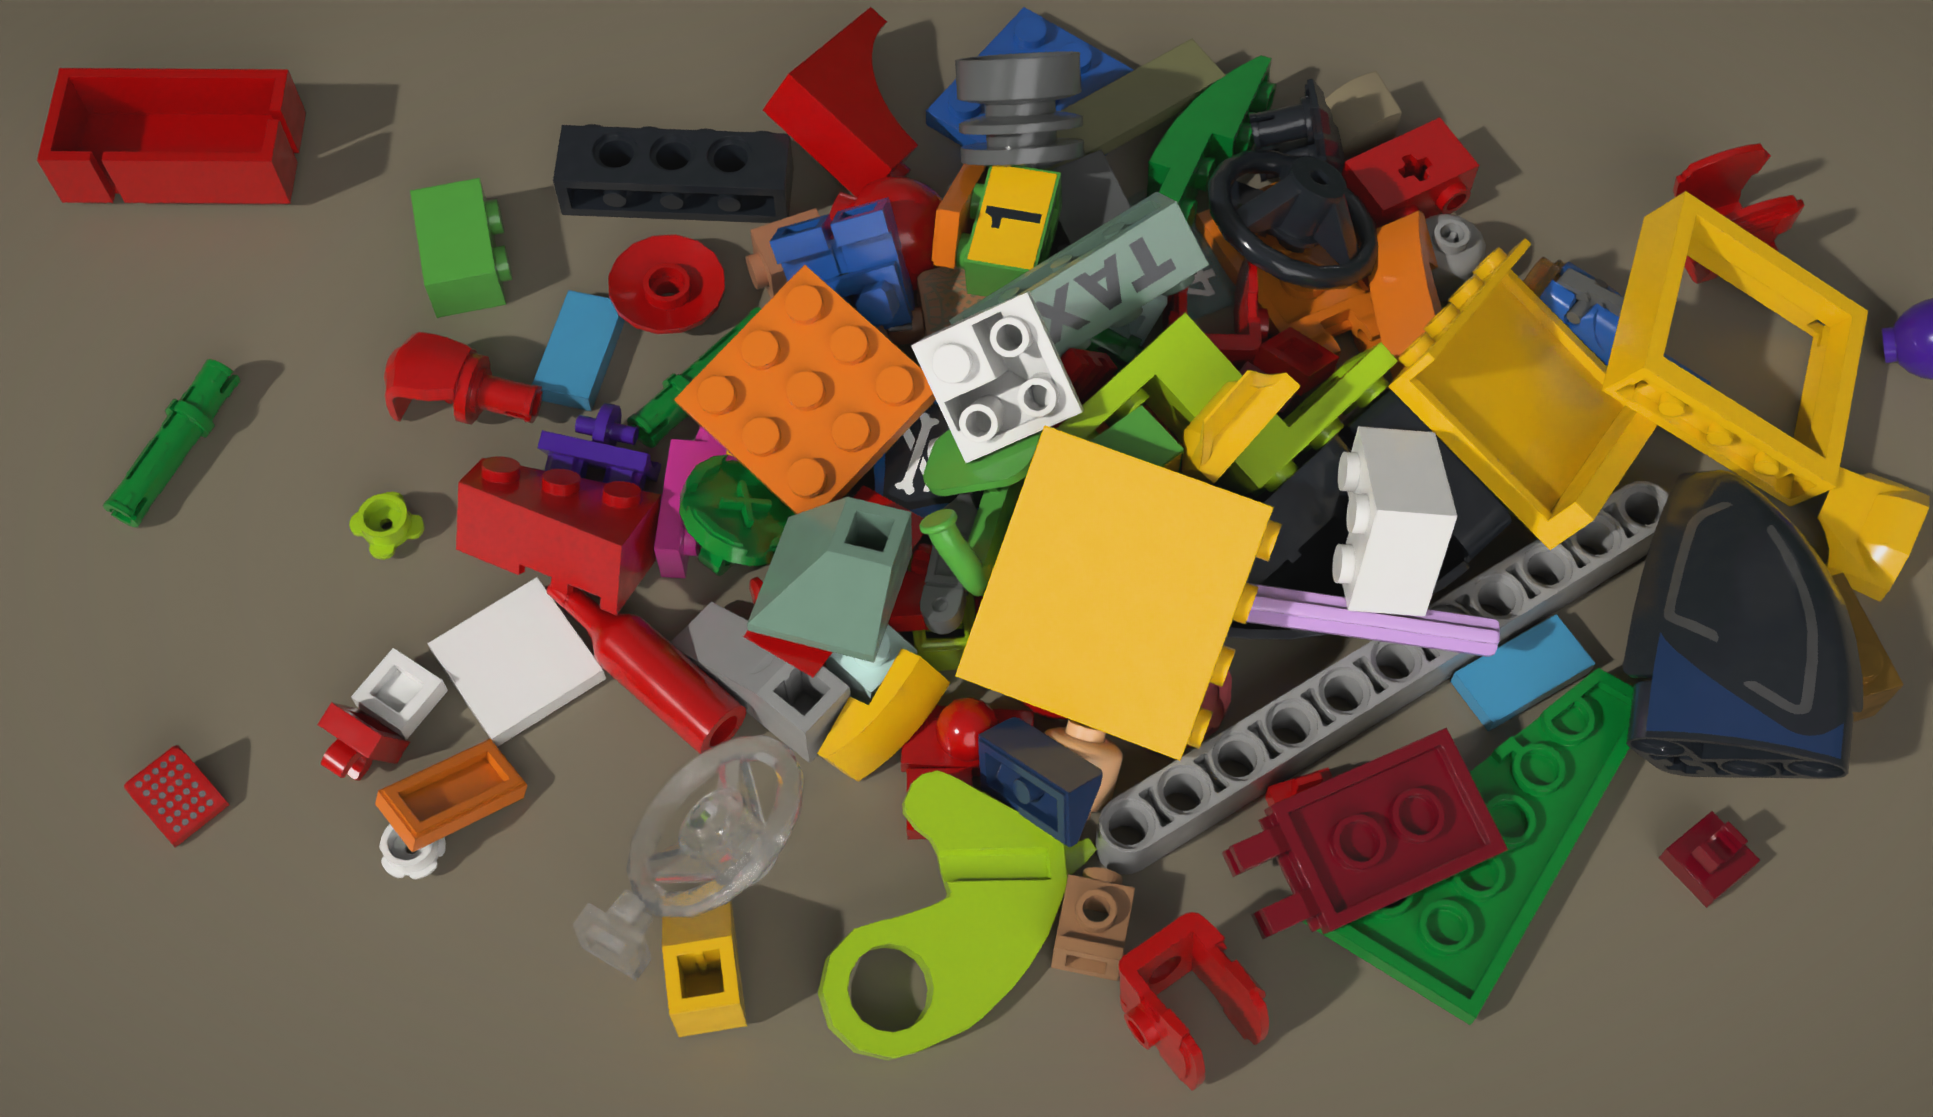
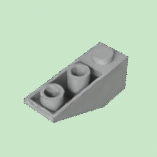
M710 602L670 643L746 708V712L808 763H811L818 756L817 752L848 698L851 697L850 687L824 666L812 678L747 640L743 635L748 630V620Z

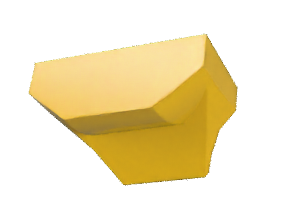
M1247 370L1238 381L1225 383L1184 429L1182 472L1186 476L1211 485L1214 484L1299 389L1300 385L1287 373L1263 374Z
M1840 467L1836 488L1829 490L1817 517L1825 532L1829 547V555L1825 565L1831 576L1844 573L1853 590L1881 602L1890 591L1911 553L1930 508V496L1870 472L1862 475Z

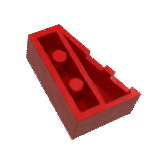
M509 457L481 458L458 484L456 550L517 575L524 573L525 567L552 577L551 589L568 595L573 592L574 587L601 597L600 609L617 615L656 561L654 543L661 494L641 491L638 485L626 481L603 483L583 479L578 473L568 469L544 471L520 466L517 460Z

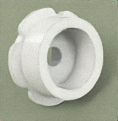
M389 824L383 832L379 845L384 855L381 860L382 866L395 878H403L405 875L415 880L424 878L437 868L438 857L443 856L445 853V837L419 849L414 854L407 853V845L391 824Z

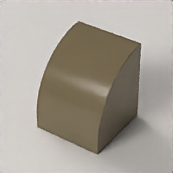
M1377 71L1352 79L1340 86L1325 99L1326 104L1331 109L1333 122L1338 127L1346 161L1395 138L1402 111Z

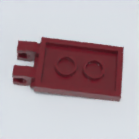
M1446 727L1269 806L1264 810L1266 817L1258 820L1263 831L1231 845L1229 849L1222 852V855L1233 877L1274 858L1277 859L1293 895L1251 914L1262 939H1265L1306 920L1311 932L1321 928L1324 935L1505 852L1508 848Z

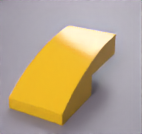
M901 648L870 704L867 705L849 697L817 754L845 775L859 782L891 758L913 736L938 704L951 682L921 656Z

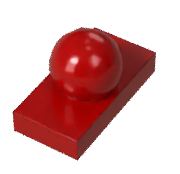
M972 697L955 699L948 706L936 705L924 723L902 746L901 772H906V769L972 768V776L980 777L978 735L1012 717L1020 718L1033 726L1034 711L991 709L984 701Z

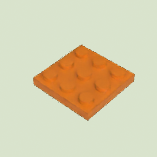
M804 264L674 400L795 514L842 499L933 404L936 398L923 370Z

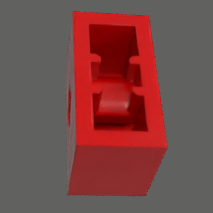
M1439 117L1345 161L1342 176L1346 181L1347 187L1362 200L1376 222L1377 228L1417 211L1424 213L1425 219L1441 212L1443 214H1451L1457 211L1471 196V189L1479 164Z

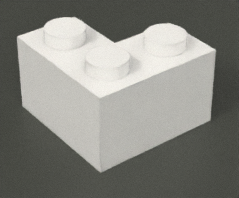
M1358 426L1351 452L1342 453L1338 467L1339 490L1347 491L1349 498L1346 517L1349 534L1346 544H1338L1335 548L1333 557L1334 582L1343 585L1348 611L1425 616L1457 519V512L1435 432Z

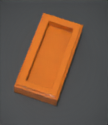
M490 738L378 790L375 805L413 853L523 799L528 785Z

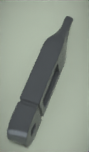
M972 492L958 494L951 503L943 508L952 509L956 512L957 520L955 523L967 542L978 511ZM933 545L925 578L926 585L923 587L920 601V611L924 623L929 630L938 634H948L961 625L967 602L966 596H968L969 592L962 586Z

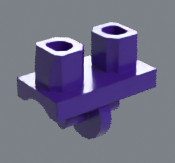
M604 403L601 406L596 418L579 415L576 419L575 432L592 436V441L542 430L537 447L548 455L545 471L568 469L578 473L581 478L585 479L588 467L606 471L603 483L626 481L638 485L641 491L644 490L646 480L657 482L661 464L651 461V455L648 453L616 447L617 442L635 445L639 435V428L621 424L622 414L620 406L610 403Z

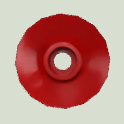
M676 234L651 236L633 243L616 258L608 275L609 299L618 315L633 327L655 334L682 333L702 325L718 310L725 294L724 269L715 253L697 240ZM664 293H675L672 296H661Z

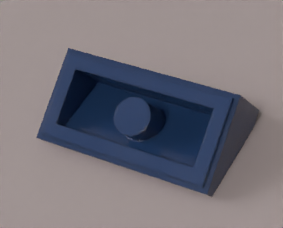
M1017 717L1009 718L978 735L981 789L1006 806L1018 811L1021 816L1069 848L1077 844L1100 789L1103 777L1102 770Z

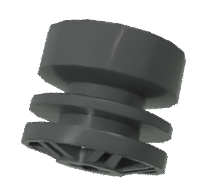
M1080 52L1015 53L955 60L957 100L984 104L985 106L984 116L971 118L959 123V133L986 135L987 141L962 146L960 148L961 163L988 167L990 165H1003L1004 167L1018 165L1020 167L1043 169L1052 167L1064 160L1080 158L1085 155L1083 139L1057 138V130L1081 127L1083 125V116L1070 112L1056 111L1055 101L1082 92Z

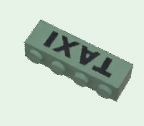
M1155 192L951 318L949 322L952 325L982 310L1030 291L1061 358L1069 348L1086 350L1091 344L1090 339L1108 327L1119 328L1131 323L1142 314V306L1161 294L1169 296L1184 290L1195 280L1194 274L1209 264L1177 201L1159 192Z

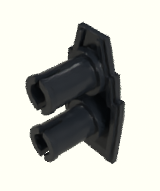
M1313 79L1307 80L1305 96L1300 97L1299 104L1258 113H1249L1255 144L1254 150H1275L1295 157H1315L1331 164L1342 174L1346 160L1339 130L1333 122L1331 109L1326 104L1324 92ZM1259 174L1261 182L1279 177L1274 174Z

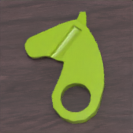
M938 770L920 775L911 783L903 800V815L912 827L931 843L937 855L940 874L947 893L946 898L931 906L908 914L854 928L826 957L818 996L828 1029L854 1053L887 1061L917 1053L968 1030L1013 989L1030 967L1049 935L1065 893L1068 874L1072 875L1097 850L1089 838L1080 840L1069 848L1021 816L1018 811L952 775ZM880 948L900 950L913 958L924 973L927 985L925 1007L917 1021L904 1030L896 1032L877 1030L862 1021L852 1007L848 992L850 973L859 957L871 950Z

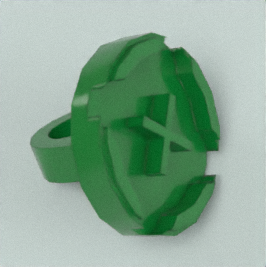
M728 455L713 456L697 464L686 479L680 493V516L687 532L702 546L698 561L717 576L727 572L734 563L747 566L770 564L788 517L795 515L788 506L739 461H726Z

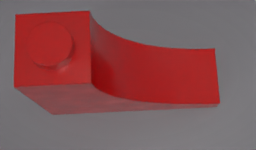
M872 7L868 8L789 72L762 110L856 197L859 196L864 186L870 182L891 176L906 177L911 169L904 162L918 146L890 112L874 76L872 63L873 45L876 36L887 21Z

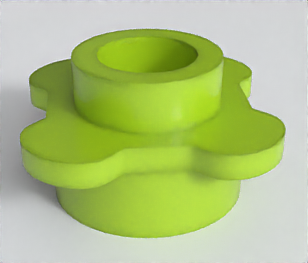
M386 492L368 498L360 506L358 512L351 517L349 523L352 533L355 536H363L370 544L369 551L371 555L380 560L391 558L398 546L408 539L419 538L425 529L422 517L411 514L408 511L403 496L398 492ZM385 523H393L391 528L382 529V525Z

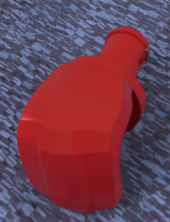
M417 332L412 334L389 356L384 373L386 405L391 417L399 422L412 399L423 401L444 400L448 404L454 403L453 408L456 421L471 425L477 420L483 410L533 423L538 416L542 402V386L529 385L493 376L488 356L478 354L475 349L466 344L432 333Z

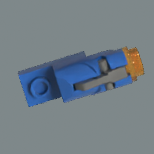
M1542 257L1533 266L1523 282L1608 366L1624 297L1608 286L1603 280L1596 279L1569 261L1565 263L1559 259L1554 263L1546 257ZM1664 353V357L1706 384H1711L1710 381Z

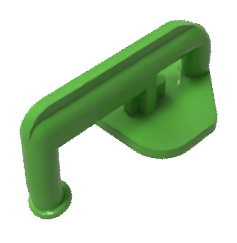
M950 429L941 435L932 447L923 479L933 494L949 496L984 490L968 542L955 523L957 514L952 509L937 510L926 516L919 525L921 532L929 536L937 552L962 586L974 596H984L1043 430L968 463H965Z

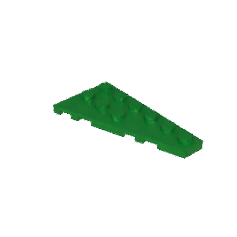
M1597 668L1546 708L1540 717L1516 736L1508 738L1494 749L1488 758L1469 772L1508 848L1507 851L1326 933L1324 936L1468 1025H1471L1478 1016L1630 748L1626 742L1633 687L1606 671ZM1321 928L1316 930L1323 935Z

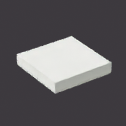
M537 577L427 643L438 663L497 747L606 679L602 667L597 663L555 601L547 594V590Z

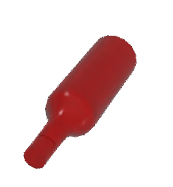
M551 583L549 584L546 591L547 594L587 630L592 640L594 658L597 663L703 757L711 756L725 746L737 733L745 719L746 708L644 619L635 614L618 613L614 615L600 609V605L577 587H574L572 593L565 595L551 589Z

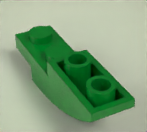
M1260 55L1235 68L1226 76L1213 83L1177 117L1162 137L1149 160L1147 197L1155 192H1159L1177 201L1190 229L1198 205V201L1195 198L1199 190L1208 191V181L1218 164L1225 159L1253 148L1254 140L1249 113H1258L1271 109L1276 93V84L1269 82L1272 58Z

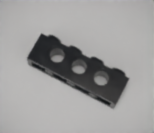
M597 124L585 126L562 125L553 183L562 215L772 223L789 217L794 171L791 138L785 133H772L769 131L733 132L716 131L707 128L681 130L660 129L652 126L628 128L604 127Z

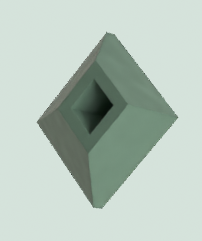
M845 497L788 517L748 620V631L874 663L912 556L911 512L852 497Z

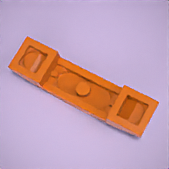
M1421 211L1414 212L1376 229L1378 255L1373 271L1368 276L1371 299L1382 344L1397 360L1419 336L1426 332L1424 327L1442 310L1431 270L1438 268L1425 216ZM1399 360L1390 368L1393 380L1405 367Z

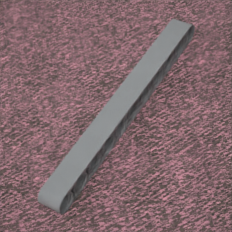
M1636 481L1630 483L1610 495L1591 523L1553 549L1549 550L1537 539L1429 605L1428 609L1494 618L1499 622L1500 641L1498 647L1645 557L1648 554L1655 529L1669 495L1661 487L1650 482ZM1629 516L1638 518L1645 525L1634 522ZM1580 545L1592 548L1598 555L1586 552ZM1530 575L1544 577L1550 585L1540 584ZM1480 604L1495 607L1501 612L1502 616H1494L1487 613L1481 608ZM1374 640L1370 641L1200 746V749L1196 748L1182 756L1181 761H1174L1112 799L1103 807L1098 821L1095 839L1097 850L1095 852L1099 861L1107 869L1119 874H1133L1143 870L1265 794L1268 786L1289 779L1451 678L1456 671L1482 656ZM1381 665L1394 667L1402 673L1404 678H1389L1378 667ZM1326 698H1343L1351 704L1353 710L1339 711L1328 704ZM1279 728L1290 729L1300 736L1302 742L1297 744L1282 742L1275 736L1273 730ZM1227 760L1242 763L1250 774L1244 777H1233L1224 772L1219 764ZM1173 793H1183L1190 796L1195 801L1197 807L1189 811H1180L1170 806L1165 797ZM1120 826H1129L1136 829L1141 834L1143 840L1134 845H1124L1117 842L1110 832Z

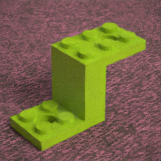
M1185 312L1082 405L1084 409L1082 413L1066 419L1056 429L1091 441L1100 435L1095 429L1103 422L1111 427L1145 402L1183 444L1184 429L1225 383L1238 381L1242 375ZM1381 342L1347 360L1283 420L1276 413L1216 482L1222 489L1242 496L1252 493L1257 498L1266 490L1269 493L1273 492L1298 469V466L1292 461L1297 454L1301 457L1312 448L1315 451L1318 450L1343 428L1344 424L1337 418L1340 414L1345 416L1357 406L1360 409L1363 408L1389 385V382L1383 375L1398 360Z

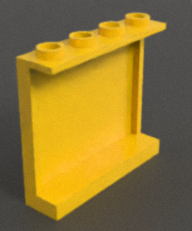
M1524 238L1507 254L1500 247H1497L1472 271L1474 275L1455 291L1448 299L1450 303L1424 327L1426 332L1419 336L1398 357V360L1405 367L1388 387L1551 550L1596 518L1657 427V424L1602 391L1607 366L1511 270L1531 246V243Z
M1044 425L955 676L1181 761L1187 745L1200 749L1213 714L1212 711L1201 707L1210 683L1222 687L1236 649L1225 646L1224 643L1232 621L1246 624L1259 589L1258 586L1247 583L1256 558L1268 562L1282 524L1270 520L1274 506Z

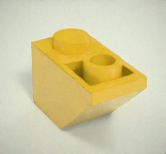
M730 892L663 902L662 953L669 1015L678 1037L747 1026Z

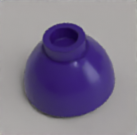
M1933 298L1923 300L1903 312L1895 322L1894 327L1882 328L1885 363L1898 362L1910 374L1933 380Z

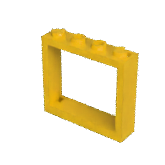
M1685 191L1649 213L1643 219L1602 391L1791 507L1836 488L1868 310ZM1687 256L1813 337L1793 438L1664 357ZM1815 320H1819L1820 322H1822V323L1825 324V325L1823 326L1822 324H1820L1819 322H1817V321H1815Z

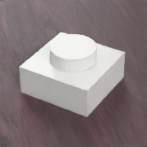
M392 648L351 698L359 709L407 740L448 690L442 679Z

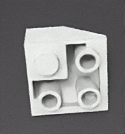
M1030 291L982 310L911 345L965 463L1043 430L1044 425H1055L1084 411Z

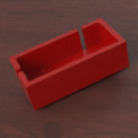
M59 68L37 162L62 203H114L115 194H120L125 203L290 204L298 163L294 153L300 152L306 111L288 69Z

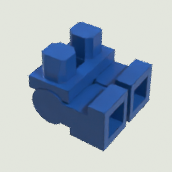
M889 197L838 211L832 221L830 215L827 214L778 228L769 241L777 264L782 265L787 282L805 264L874 327L877 328L882 325L884 329H889L912 322L913 315L911 311L915 310L914 292L909 272L904 262L901 250L902 245Z

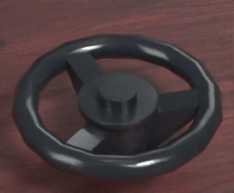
M1245 150L1218 164L1208 181L1210 214L1225 240L1251 264L1284 282L1313 290L1345 289L1371 275L1378 255L1377 224L1362 200L1347 187L1342 174L1331 164L1315 157H1295L1275 150ZM1246 174H1274L1280 177L1278 183L1237 210L1233 206L1231 188L1236 179ZM1268 230L1279 240L1298 248H1313L1320 244L1339 265L1317 266L1292 259L1265 244L1254 233Z

